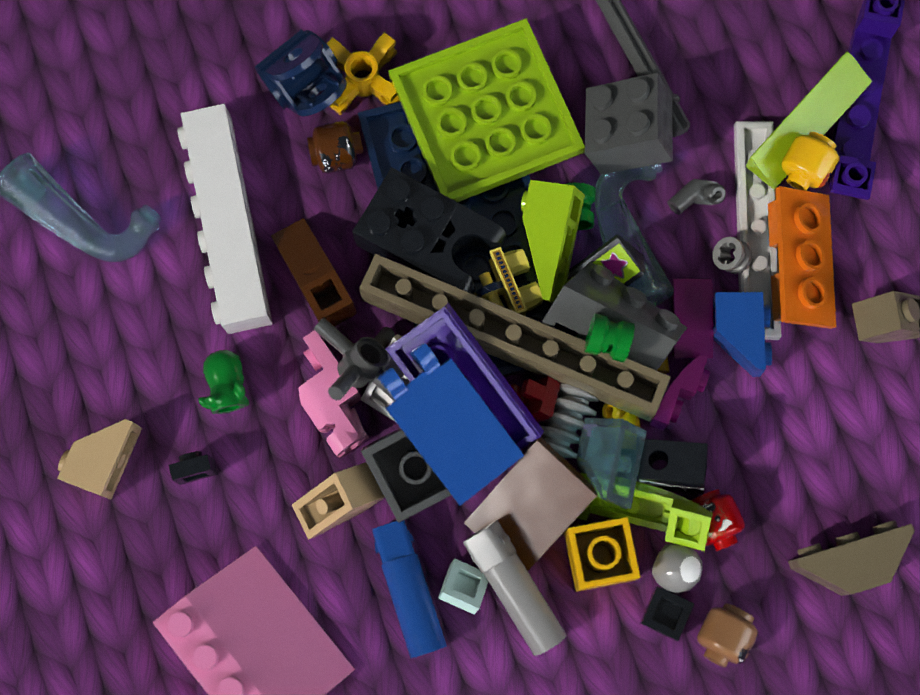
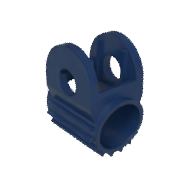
M301 29L255 66V71L260 76V79L265 83L283 110L286 108L291 109L299 116H310L327 108L341 96L347 85L344 76L337 69L338 62L330 47L310 30L303 31Z

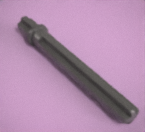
M596 0L638 77L658 72L672 95L673 137L686 133L690 128V122L679 105L680 97L678 94H673L622 1Z

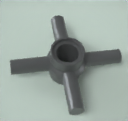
M323 317L313 329L343 355L337 367L340 377L328 389L329 396L334 400H341L351 387L361 388L372 381L394 401L377 378L385 372L382 370V367L388 360L385 348L395 336L394 331L389 327H383L374 338L362 337L357 343L353 344Z

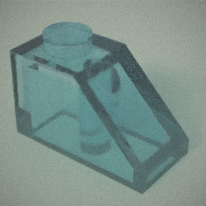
M585 418L577 458L599 498L622 508L631 509L647 431L624 419Z

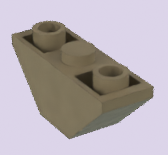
M896 520L872 527L875 535L861 539L859 533L854 532L835 538L837 546L827 550H823L820 543L799 549L797 552L800 558L788 561L791 570L841 596L862 592L891 583L914 534L913 526L908 524L898 527Z

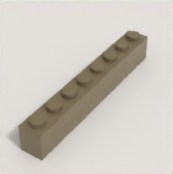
M377 254L374 255L359 288L364 302L416 324H420L449 303L487 354L542 377L550 376L561 384L577 387L593 395L599 401L649 422L656 414L671 376L630 359L620 362L612 360L608 353L601 352L598 355L584 352L586 341Z

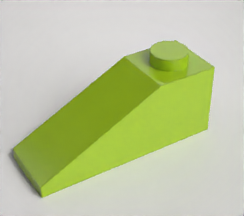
M530 180L528 191L524 192L521 200L522 218L542 299L553 304L563 286L567 283L585 194L574 185Z

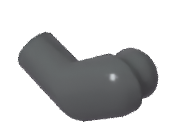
M693 179L672 196L667 203L674 213L680 215L693 203L702 205L720 204L725 199L726 191L722 185L715 181Z

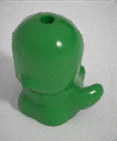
M219 350L211 353L203 364V374L211 392L208 397L199 398V404L206 409H210L212 414L230 413L249 406V400L245 396L246 390L243 386L244 376L240 357L230 350Z

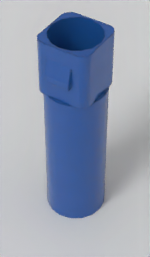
M405 520L399 523L394 521L372 529L375 538V551L381 557V567L410 659L447 647L418 554L415 553L412 545L414 538L407 529Z

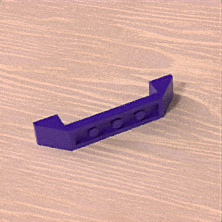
M863 0L851 37L849 53L856 59L872 83L835 123L832 141L837 145L835 150L840 159L828 180L830 192L864 200L870 199L876 162L870 161L891 39L901 25L905 0Z

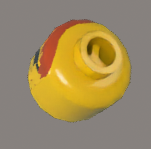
M810 132L808 135L796 137L781 164L783 171L788 175L787 183L798 190L807 191L809 187H824L840 159L835 150L837 145L828 137L817 132Z

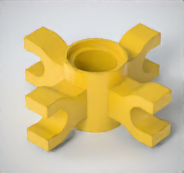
M384 32L369 52L356 51L350 53L333 37L326 43L337 59V68H340L346 74L345 80L347 85L344 92L330 105V108L342 115L356 96L367 97L373 94L384 105L400 102L393 83L379 75V70L397 54V50L394 48L396 41ZM367 70L371 72L367 77L358 78L354 76L358 71Z

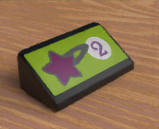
M617 234L569 269L567 282L589 262H592L595 265L606 267L613 273L615 279L629 286L645 273L644 255Z

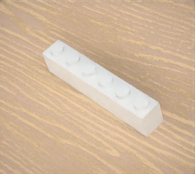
M225 104L181 113L183 127L177 128L182 149H188L190 161L184 162V168L189 184L194 183L196 195L191 196V205L195 218L201 217L203 230L197 231V236L202 253H208L210 265L204 267V273L209 289L214 288L217 301L211 302L215 324H221L228 334L273 325L231 116Z

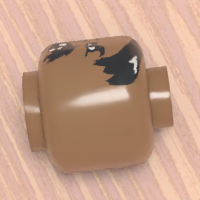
M725 603L723 608H712L697 634V641L706 649L703 656L723 668H726L728 662L734 664L744 663L758 637V630L752 624L754 617L728 603Z

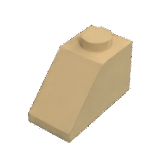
M125 419L74 441L70 450L67 449L61 456L58 464V471L60 473L57 479L111 500L142 428L134 422Z
M366 462L335 472L293 503L292 507L309 540L365 512L385 497Z

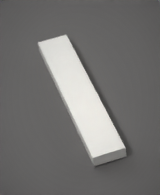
M736 121L734 125L737 239L746 242L752 251V259L749 266L743 272L738 273L739 292H763L764 304H769L771 309L770 327L765 328V340H779L781 338V321H773L771 276L779 273L778 247L773 248L769 246L768 203L776 200L775 190L745 167L753 153L773 133V122Z

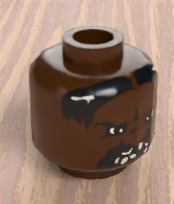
M346 121L318 125L313 129V136L307 137L313 167L319 166L323 173L353 169L357 164V155L363 154L360 132H352L350 125Z

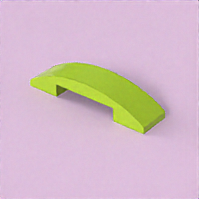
M580 473L600 493L577 517L578 519L587 521L590 513L612 519L628 517V521L631 524L666 532V542L705 551L713 514L707 509L682 496L645 483L613 476Z

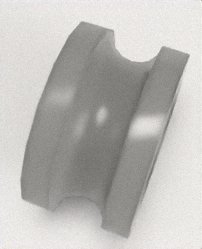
M730 236L718 241L713 250L714 264L719 269L733 274L746 270L752 259L750 246L746 242ZM735 249L733 252L735 259L730 262L731 254L729 252Z

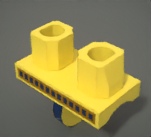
M501 247L490 250L491 259L488 260L496 282H493L489 272L479 275L483 287L477 290L474 295L504 307L499 297L502 295L509 310L526 316L527 312L543 304L540 287L536 281L518 288L514 280L515 276L526 273L530 269L524 250L518 249L503 253Z

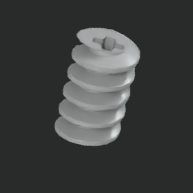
M560 383L557 395L559 398L556 400L553 416L542 421L546 426H541L544 430L541 437L563 458L576 459L578 455L569 446L570 444H583L584 440L576 434L577 429L589 431L590 426L582 417L583 415L595 417L597 412L588 404L590 401H599L584 390ZM535 441L528 444V448H530Z

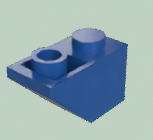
M715 292L713 297V340L752 377H761L766 370V366H771L772 345L771 342H765V328L770 327L771 309L769 304H764L763 292Z

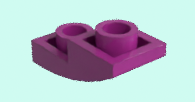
M672 278L671 312L679 318L680 323L687 327L674 346L672 356L674 358H697L703 355L713 358L712 279Z
M698 356L681 371L663 395L658 410L651 419L649 426L663 431L669 425V422L676 423L683 406V401L678 400V397L691 400L697 391L703 393L710 375V371L704 369L708 357Z

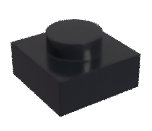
M201 451L183 454L179 456V462L169 465L172 480L180 485L218 475L215 460L207 454L202 455Z
M657 586L652 593L639 624L670 639L679 641L694 603Z

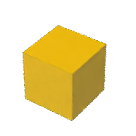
M628 517L567 528L564 532L575 592L640 579Z

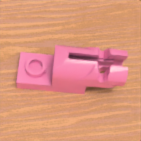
M314 330L303 337V340L309 347L303 353L315 371L322 367L323 370L298 388L300 402L321 433H328L333 429L332 434L327 437V443L338 458H342L357 449L369 438L363 429L355 407L350 408L360 401L361 395L355 387H351L341 400H334L329 396L328 389L340 377L337 369L338 361L320 335Z

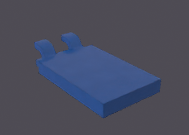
M422 343L409 353L423 370L420 375L405 385L395 370L389 368L377 378L394 399L385 409L458 505L461 506L521 459L524 454L453 360L450 358L440 365L428 345Z

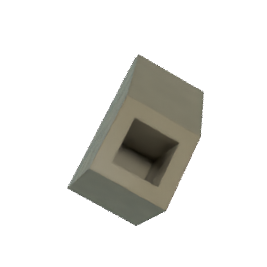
M891 291L852 303L859 341L885 343L920 338V296Z

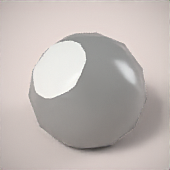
M668 543L660 550L653 565L652 575L656 582L666 591L674 593L689 591L700 580L703 571L702 560L693 548Z

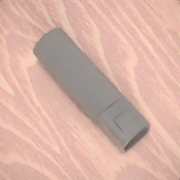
M498 520L471 535L463 541V544L470 553L473 562L476 563L481 573H484L534 656H537L559 644L567 635L518 557L510 537L505 533Z

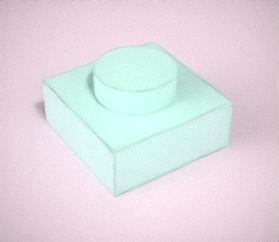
M454 558L449 565L438 599L475 614L480 609L488 580L478 568Z

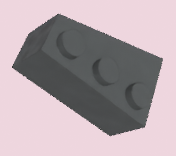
M589 262L563 286L541 322L550 327H554L557 322L576 331L575 337L586 341L594 313L605 315L609 321L614 323L622 320L635 323L634 336L627 359L656 371L666 360L687 329L685 325L680 323L679 318L674 313L658 308L649 302L645 294L634 287H627L615 279L609 269L601 265H595L592 262Z

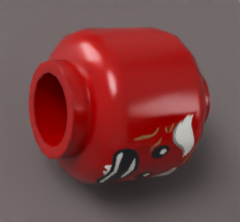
M716 489L691 500L713 513L706 546L714 545L717 552L738 543L735 535L743 531L745 522L732 495L721 494L719 489Z

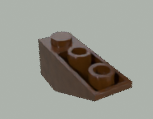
M304 218L271 235L318 322L324 317L333 326H336L357 314L352 299Z

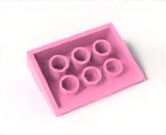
M257 546L189 592L152 622L208 695H326L356 670Z

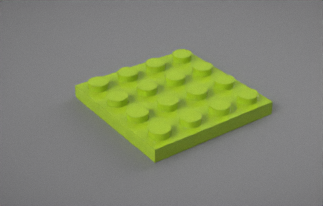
M527 18L389 70L391 82L438 192L456 202L585 152V145Z

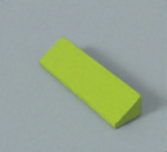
M848 51L844 53L749 158L745 167L773 190L788 176L783 171L781 164L795 138L801 135H808L810 132L825 135L872 83L871 79Z

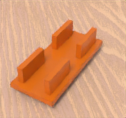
M779 186L775 188L776 200L768 203L769 246L773 248L778 247L779 273L771 276L773 321L829 329L835 328L836 309L829 195Z

